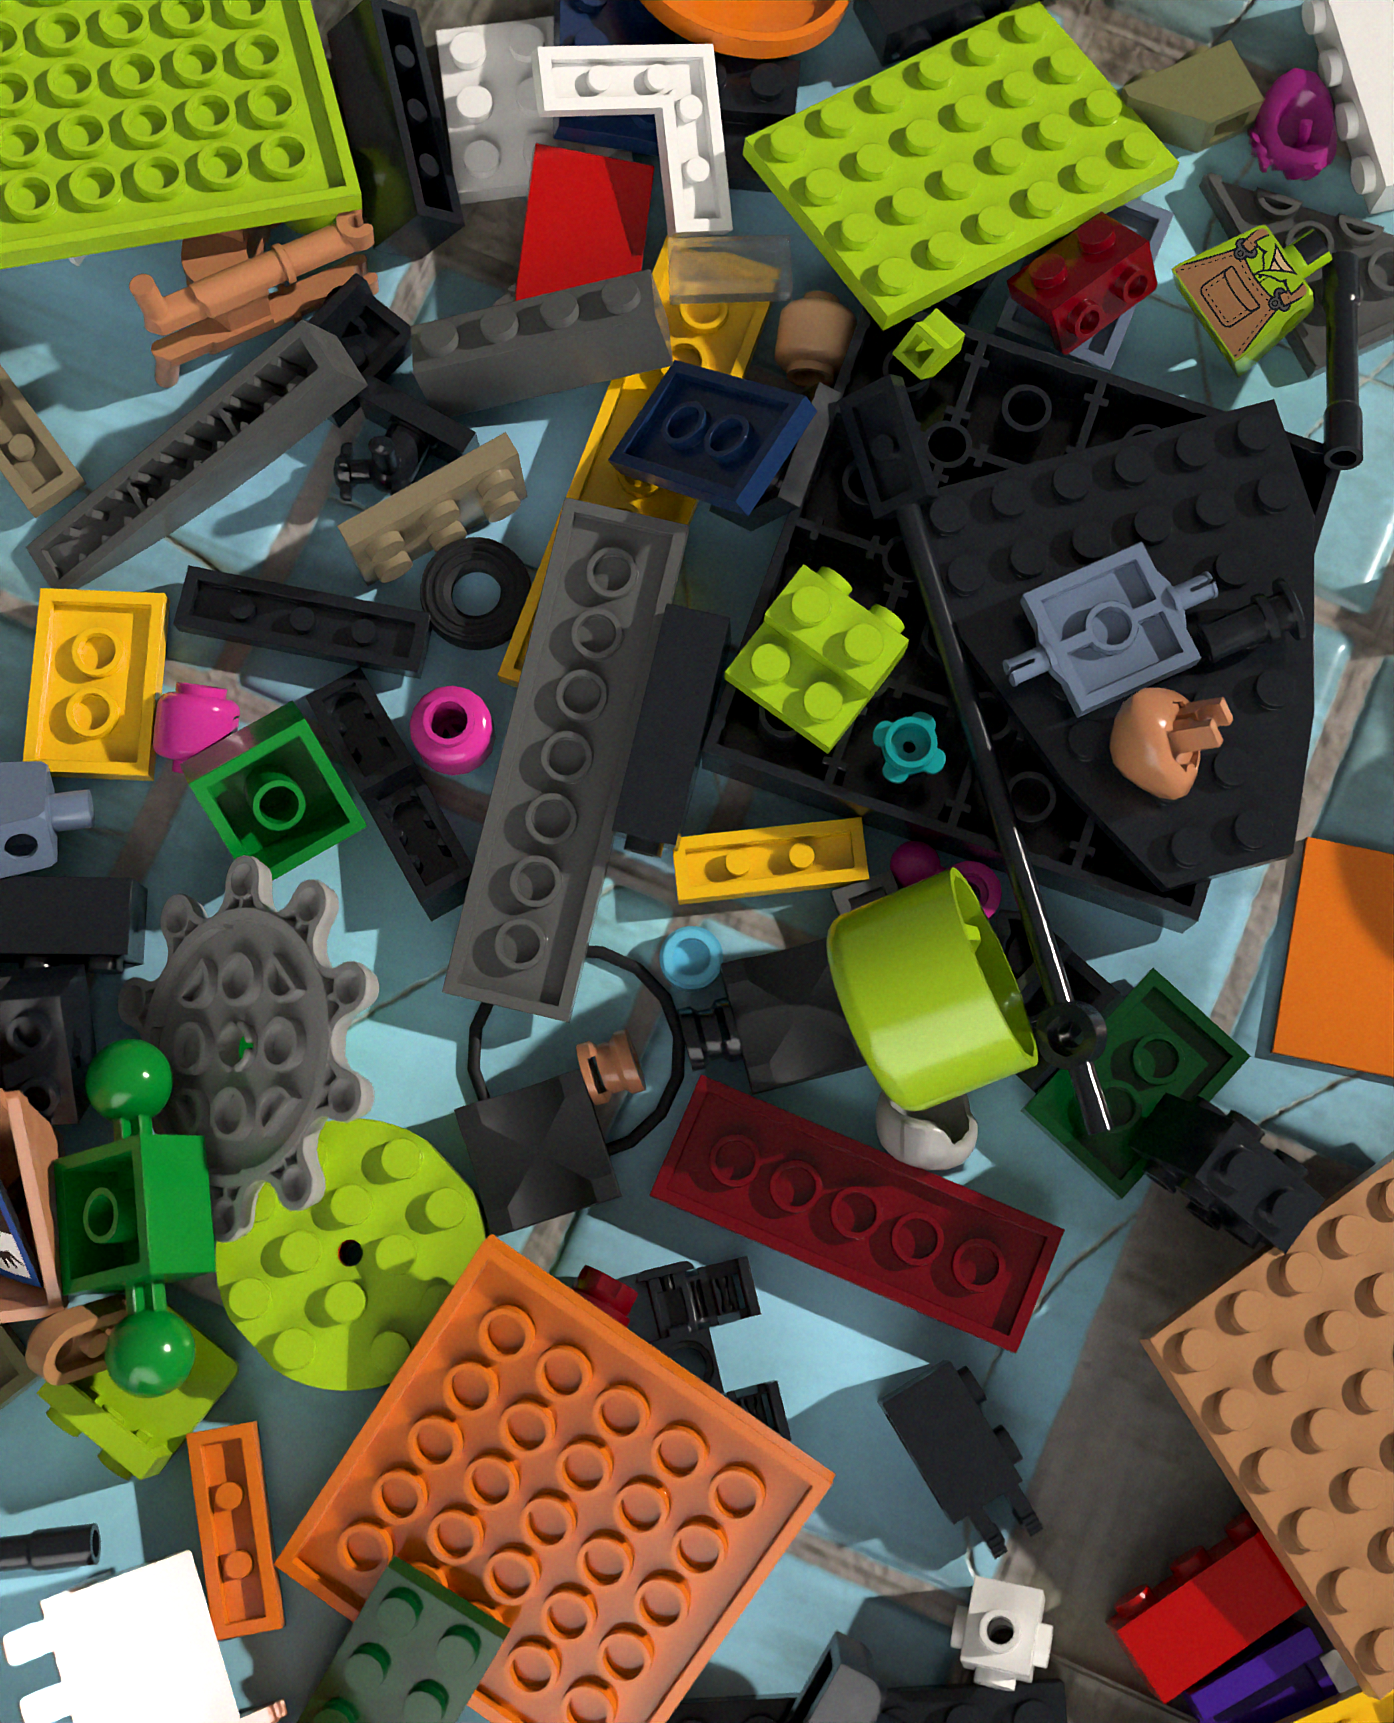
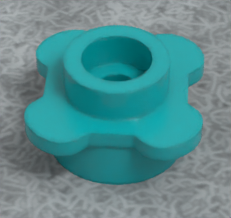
M916 712L912 717H904L894 723L882 721L875 727L872 738L873 742L882 749L885 760L882 773L888 781L900 784L909 775L920 772L934 775L939 773L944 767L946 756L942 750L937 748V736L934 731L936 722L931 715L925 712ZM911 742L915 746V751L913 753H906L903 750V745Z

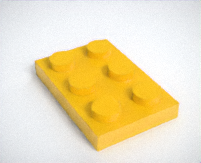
M40 588L22 761H42L49 766L51 777L154 781L156 752L153 749L152 743L157 703L162 696L170 600L165 593Z

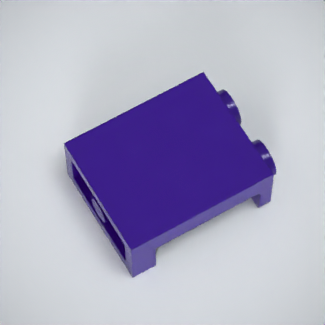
M1291 1617L1272 1628L1181 1693L1198 1723H1274L1339 1694V1691L1318 1656L1323 1650L1310 1627Z

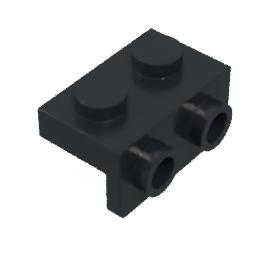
M355 273L344 285L337 286L331 290L324 299L322 307L308 321L338 337L365 380L370 374L385 382L412 354L411 326L376 299L367 280L358 273ZM357 395L327 418L339 429L361 407Z

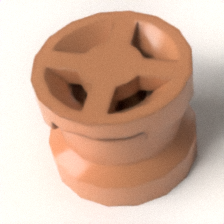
M627 1029L613 1032L609 1041L598 1045L590 1041L576 1045L580 1069L595 1106L608 1103L613 1094L624 1090L632 1094L646 1090L641 1064ZM594 1056H595V1058H596L597 1066H598V1069H599V1072H600L602 1081H603V1083H604V1086L601 1085V1081H600V1078H599V1075H598V1072H597V1068H596L595 1063H594V1060H593V1057H594Z

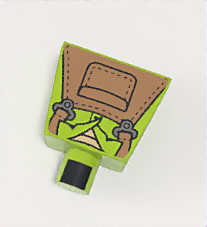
M1259 225L1179 263L1171 271L1176 288L1239 378L1314 309L1313 292L1304 279L1332 261V256L1326 244L1314 229H1311L1285 248H1282L1266 225Z

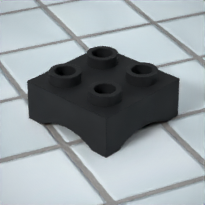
M827 937L793 948L720 964V973L725 993L733 1012L752 1095L868 1066L848 1025L834 986L827 956Z
M581 1069L454 1109L476 1176L489 1228L494 1236L498 1237L622 1197L593 1101L587 1090Z

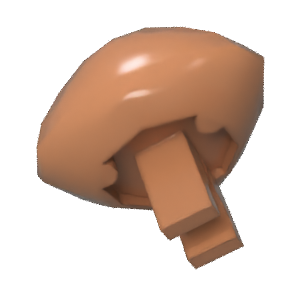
M1142 688L1123 702L1115 717L1110 735V751L1113 763L1124 777L1160 798L1175 800L1184 797L1189 793L1196 778L1200 762V750L1220 747L1223 738L1217 727L1228 726L1233 720L1224 697L1189 702L1184 696L1173 690Z

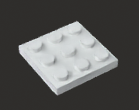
M554 16L436 30L453 174L460 204L527 196L535 143L633 162L632 152L553 139V117H538L531 53L537 47L554 46Z

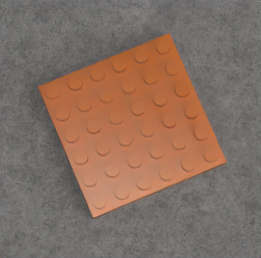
M491 1233L478 1248L273 1565L354 1623L386 1566L396 1555L511 1628L467 1703V1706L491 1723H666L833 1483L835 1473Z

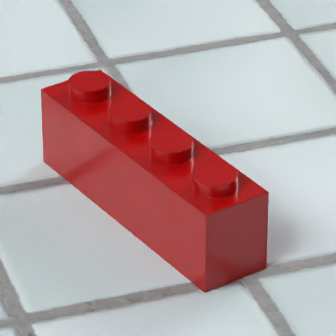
M1248 1510L1235 1517L1224 1527V1531L1228 1536L1206 1551L1202 1545H1199L1175 1559L1169 1566L1173 1575L1153 1589H1150L1148 1584H1142L1124 1594L1114 1604L1117 1614L1105 1621L1150 1692L1164 1704L1307 1605Z

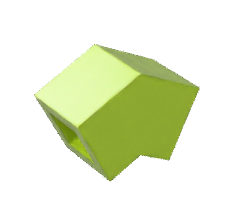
M936 308L923 321L914 324L892 354L920 380L934 377L961 351L965 333Z

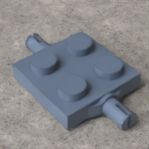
M1140 542L1024 593L1020 604L1035 632L1036 648L1011 659L1004 660L1002 662L1006 675L1010 674L1008 680L1015 687L1023 681L1049 671L1050 675L1061 684L1077 718L1142 688H1146L1195 666L1201 659V656L1186 629L1185 610L1208 599L1216 598L1218 596L1216 583L1209 584L1213 577L1209 572L1205 571L1201 575L1173 587L1156 570L1143 543Z

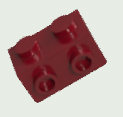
M1102 211L1006 280L1011 299L1049 324L1055 349L1064 355H1068L1154 292L1158 286L1149 240Z

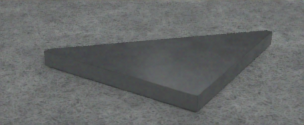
M1214 173L1203 176L1199 188L1229 240L1259 225H1266L1281 247L1285 248L1311 229H1314L1326 244L1330 254L1337 251H1349L1356 254L1360 260L1361 298L1358 309V356L1394 340V235L1383 232L1385 227L1338 213L1337 217L1301 206L1303 201L1258 187L1256 191L1221 181L1222 176ZM1322 267L1304 279L1313 292L1314 309L1285 336L1308 379L1326 372V313L1322 307Z

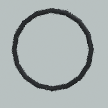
M589 945L586 958H600L635 974L660 1001L673 1036L671 1077L656 1109L628 1136L606 1144L609 1156L635 1147L666 1118L684 1079L685 1041L671 994L642 963L604 946ZM481 1002L469 1027L467 1071L478 1101L490 1098L480 1069L482 1029L494 1005Z

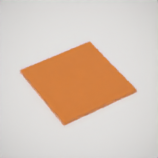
M1312 837L1305 838L1270 1053L1394 1079V854Z

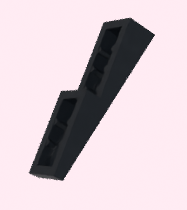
M361 667L305 696L430 921L432 922L464 904L473 865Z

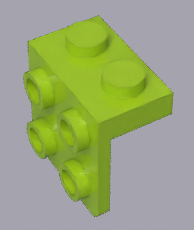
M167 1302V1311L177 1315L186 1323L195 1342V1360L192 1370L177 1389L157 1398L134 1397L121 1390L113 1382L108 1371L105 1370L59 1386L52 1385L46 1381L36 1393L51 1406L47 1410L46 1415L55 1425L74 1437H78L83 1432L102 1448L97 1455L98 1459L109 1470L125 1480H130L133 1475L142 1480L160 1474L187 1440L186 1434L192 1433L239 1373V1364L234 1357Z

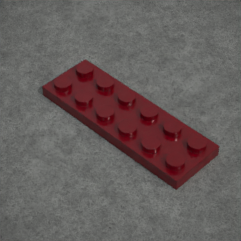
M702 1074L649 1195L652 1198L1017 1354L1065 1231L1063 1228L927 1170L905 1164L887 1153Z

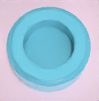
M685 926L673 931L664 940L660 949L659 960L662 974L673 987L681 991L698 992L710 987L718 979L720 964L723 963V950L720 942L710 931L698 926Z

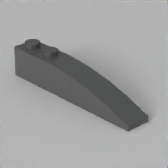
M302 319L33 540L26 548L50 588L79 589L165 538L225 498L274 462L366 388L368 384L336 335Z

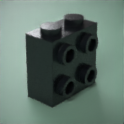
M1166 1092L1127 1144L1147 1161L1141 1171L1148 1178L1172 1194H1175L1178 1190L1190 1200L1185 1208L1193 1216L1215 1231H1219L1222 1227L1232 1237L1251 1249H1255L1258 1243L1262 1242L1266 1245L1274 1246L1286 1254L1325 1201L1318 1192L1304 1181L1310 1173L1306 1167L1287 1153L1279 1149L1271 1152L1260 1143L1265 1132L1258 1125L1235 1110H1230L1226 1115L1211 1102L1197 1095L1192 1102H1189Z

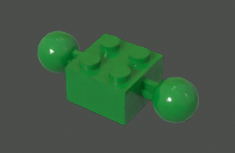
M122 1039L114 1041L99 1050L91 1060L85 1076L86 1094L91 1105L102 1117L113 1122L114 1142L53 1160L63 1296L126 1293L127 1316L117 1323L108 1337L105 1347L106 1368L113 1382L124 1392L139 1398H157L177 1389L190 1374L195 1360V1342L189 1327L177 1315L167 1311L165 1284L217 1272L215 1235L213 1232L209 1188L210 1171L207 1164L205 1136L153 1134L152 1118L165 1107L172 1093V1069L165 1055L154 1045L139 1039Z

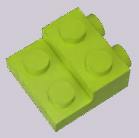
M803 564L764 614V622L727 668L724 679L825 753L829 754L905 655L909 639L900 634L905 626L889 609L879 604H874L868 611L850 598L848 595L852 591L851 585L836 571L822 566L815 573Z

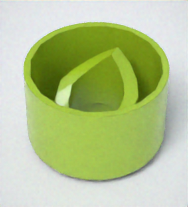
M952 867L841 914L832 922L827 934L826 947L829 967L841 1007L854 1039L873 1076L886 1095L902 1109L913 1112L926 1110L1037 1065L1038 1053L1032 1026L1010 965L978 898L964 876L956 868Z

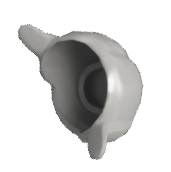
M883 1089L879 1095L876 1107L878 1137L881 1145L896 1160L926 1170H946L962 1164L974 1150L978 1137V1124L970 1111L967 1094L916 1112L902 1109L886 1095Z

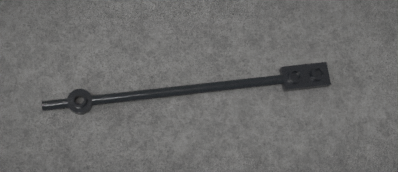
M888 374L837 402L874 520L889 521L895 517L897 518L1049 1008L1041 1014L1035 1029L1038 1050L1048 1063L1059 1069L1069 1071L1088 1135L1114 1128L1094 1062L1105 1050L1107 1027L1097 1009L1086 1002L1074 1000L920 508L921 505L940 497L903 377ZM1074 1022L1083 1031V1041L1081 1044L1076 1043L1071 1036L1070 1030Z

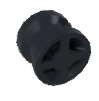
M728 997L716 999L710 1008L699 1011L690 1006L677 1009L693 1072L706 1069L710 1061L724 1058L730 1063L743 1060L741 1044ZM724 1021L728 1040L724 1042L718 1022Z

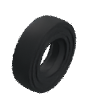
M469 537L446 545L431 558L421 579L420 601L423 612L432 613V629L442 639L456 647L467 650H487L500 646L512 638L532 585L524 563L510 548L489 538ZM473 572H482L492 576L498 582L501 590L497 605L490 612L479 616H471L461 612L452 600L455 584L460 578Z

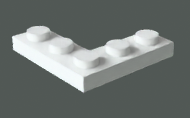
M713 44L537 47L531 53L538 117L655 114L668 238L726 235L733 230Z

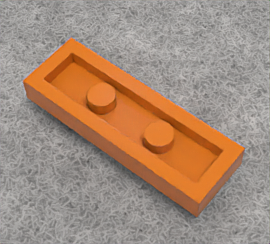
M251 1421L186 1434L210 1618L217 1641L281 1629L286 1625L279 1571L273 1565L277 1557L258 1422Z

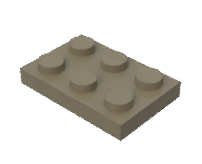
M505 432L337 525L355 566L367 586L378 580L382 583L391 582L407 573L413 566L412 561L432 550L438 552L446 545L465 538L467 530L487 519L489 522H497L514 513L519 508L520 501L527 497L519 454Z

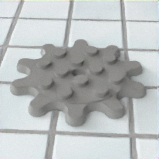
M246 855L237 857L231 863L227 871L223 903L218 912L209 918L203 906L186 894H174L166 901L160 918L161 930L168 947L166 966L161 975L153 981L135 977L127 980L120 990L117 1004L118 1013L122 1021L134 1027L139 1032L141 1040L157 1047L165 1055L172 1069L173 1089L165 1107L152 1118V1127L155 1134L205 1136L207 1164L210 1171L209 1188L213 1232L215 1240L222 1243L235 1241L251 1231L255 1219L258 1194L265 1182L271 1184L283 1207L290 1211H302L318 1203L323 1197L326 1188L325 1176L317 1154L320 1131L328 1118L348 1123L366 1115L373 1106L375 1096L371 1082L350 1067L346 1058L345 1048L346 1034L352 1020L360 1012L375 1003L379 993V981L377 976L361 963L348 961L333 968L328 959L327 939L339 911L338 896L331 888L319 880H305L294 891L289 903L283 909L277 911L273 903L272 874L270 869L257 858ZM244 1036L246 1042L253 1043V1049H246L242 1059H240L239 1045L241 1038Z

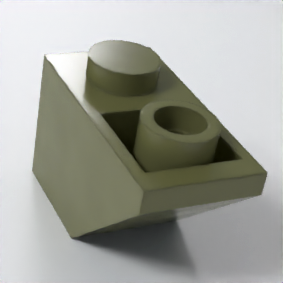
M1231 40L1210 49L1207 46L1196 47L1183 55L1176 64L1158 72H1155L1154 69L1144 70L1126 82L1120 95L1125 106L1132 108L1160 141L1195 153L1202 152L1251 129L1264 101L1262 94Z

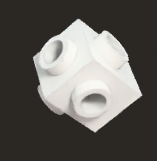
M975 1575L970 1606H957L951 1636V1647L962 1649L960 1661L963 1667L975 1670L973 1682L996 1689L1014 1691L1016 1680L1032 1683L1034 1666L1047 1668L1053 1626L1041 1623L1045 1604L1043 1590ZM1006 1628L1014 1633L1012 1639L1004 1645H997L991 1642L993 1633L998 1629Z

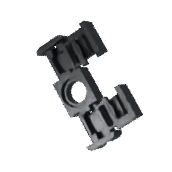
M743 1256L697 1268L698 1275L686 1277L685 1271L695 1269V1267L689 1261H681L640 1272L636 1276L635 1283L646 1282L659 1338L649 1341V1344L669 1358L676 1350L683 1347H690L698 1351L705 1362V1372L701 1380L720 1394H723L724 1389L709 1327L698 1329L697 1325L706 1322L710 1323V1327L719 1325L717 1316L739 1311L740 1319L761 1315L748 1257ZM734 1274H738L746 1308H740L733 1279ZM777 1380L756 1384L758 1393L736 1398L735 1390L726 1392V1398L769 1427L761 1394L767 1393L774 1427L770 1429L786 1440L792 1441Z

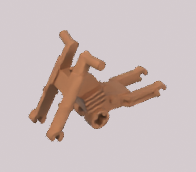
M362 209L338 213L335 223L283 245L280 243L271 245L270 250L264 253L265 243H268L271 237L270 230L282 223L183 239L181 263L186 275L187 287L164 297L150 275L139 274L133 277L129 283V289L143 313L144 327L151 333L166 336L155 341L151 346V352L156 360V383L164 388L173 387L179 380L181 364L207 353L210 355L220 353L291 321L294 324L300 322L303 316L319 310L329 292L337 286L344 285L355 273H358L367 280L373 296L376 295L379 291L378 276L374 272H368L367 257L364 254L353 255L345 262L299 282L296 279L297 276L351 253L367 250L374 244L373 226L368 223L363 224ZM288 281L292 285L285 287L283 282ZM279 285L277 286L278 291L269 294V288Z

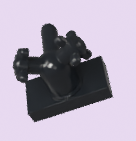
M369 374L365 380L368 386L359 392L357 397L365 418L387 431L384 436H376L370 439L368 443L372 455L370 459H353V443H343L341 445V453L334 462L333 475L336 485L340 488L339 496L343 501H352V489L356 487V484H372L381 493L391 496L412 484L430 455H434L449 464L480 446L475 431Z

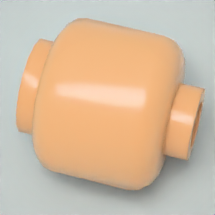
M810 291L804 294L803 298L791 301L781 310L774 358L778 366L787 373L789 381L796 385L810 388L821 382L830 387L834 384L835 379L838 378L857 326V319L852 311L839 303V298L832 293Z

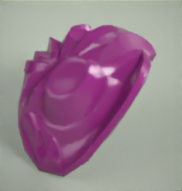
M1293 68L1278 77L1267 91L1257 114L1254 127L1247 130L1249 145H1251L1250 154L1258 159L1259 170L1262 173L1267 172L1270 166L1271 171H1282L1286 180L1308 181L1316 177L1322 171V168L1332 163L1337 151L1335 114L1329 90L1316 72Z

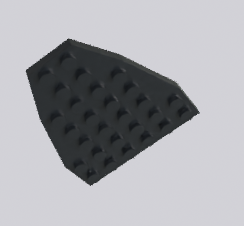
M1275 400L1256 403L937 488L940 497L921 505L920 508L968 660L1059 786L1158 890L1164 893L1287 859L1294 853L1314 719V513ZM1140 542L1143 543L1156 570L1173 587L1207 571L1213 577L1209 584L1215 582L1218 589V596L1216 598L1208 599L1185 610L1186 629L1201 656L1199 662L1191 668L1146 687L1173 690L1184 696L1189 702L1224 697L1233 716L1230 725L1217 727L1223 738L1221 746L1200 750V762L1194 783L1187 795L1175 800L1160 798L1140 788L1124 777L1113 763L1110 751V735L1115 717L1123 702L1137 692L1077 718L1061 684L1050 675L1049 671L1023 681L1014 687L1008 680L1010 674H1005L1002 664L1006 659H1011L1036 648L1035 632L1020 604L1024 593ZM1279 577L1283 578L1292 588L1301 605L1306 624V637L1297 641L1287 631L1281 634L1282 639L1280 642L1270 645L1265 640L1212 663L1201 645L1196 627L1197 623L1209 621L1250 604V597L1261 592L1266 597L1272 595L1273 580Z

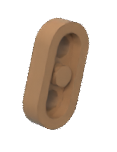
M115 1294L59 1311L39 1322L29 1336L25 1358L29 1369L55 1386L64 1385L107 1370L105 1364L106 1343L113 1328L120 1320L127 1316L126 1295Z

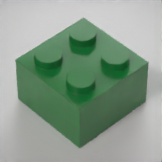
M293 700L180 763L188 785L233 858L236 859L242 855L257 858L270 869L272 881L367 827L309 724Z

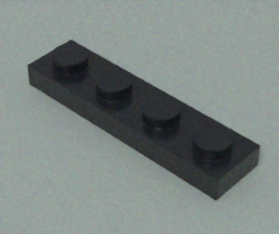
M188 565L173 624L180 632L421 679L432 633V613Z

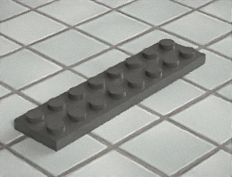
M565 497L442 989L443 993L570 1023L615 840L612 827L666 603L672 604L689 536V525Z

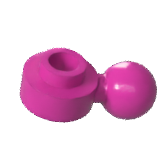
M917 840L901 844L893 852L890 859V870L896 883L902 888L947 870L941 866L940 858L935 849L929 844ZM963 861L949 867L948 869L956 868L964 876L970 887L978 894L979 902L990 920L996 913L1002 896L1001 884L996 874L986 865L975 861Z

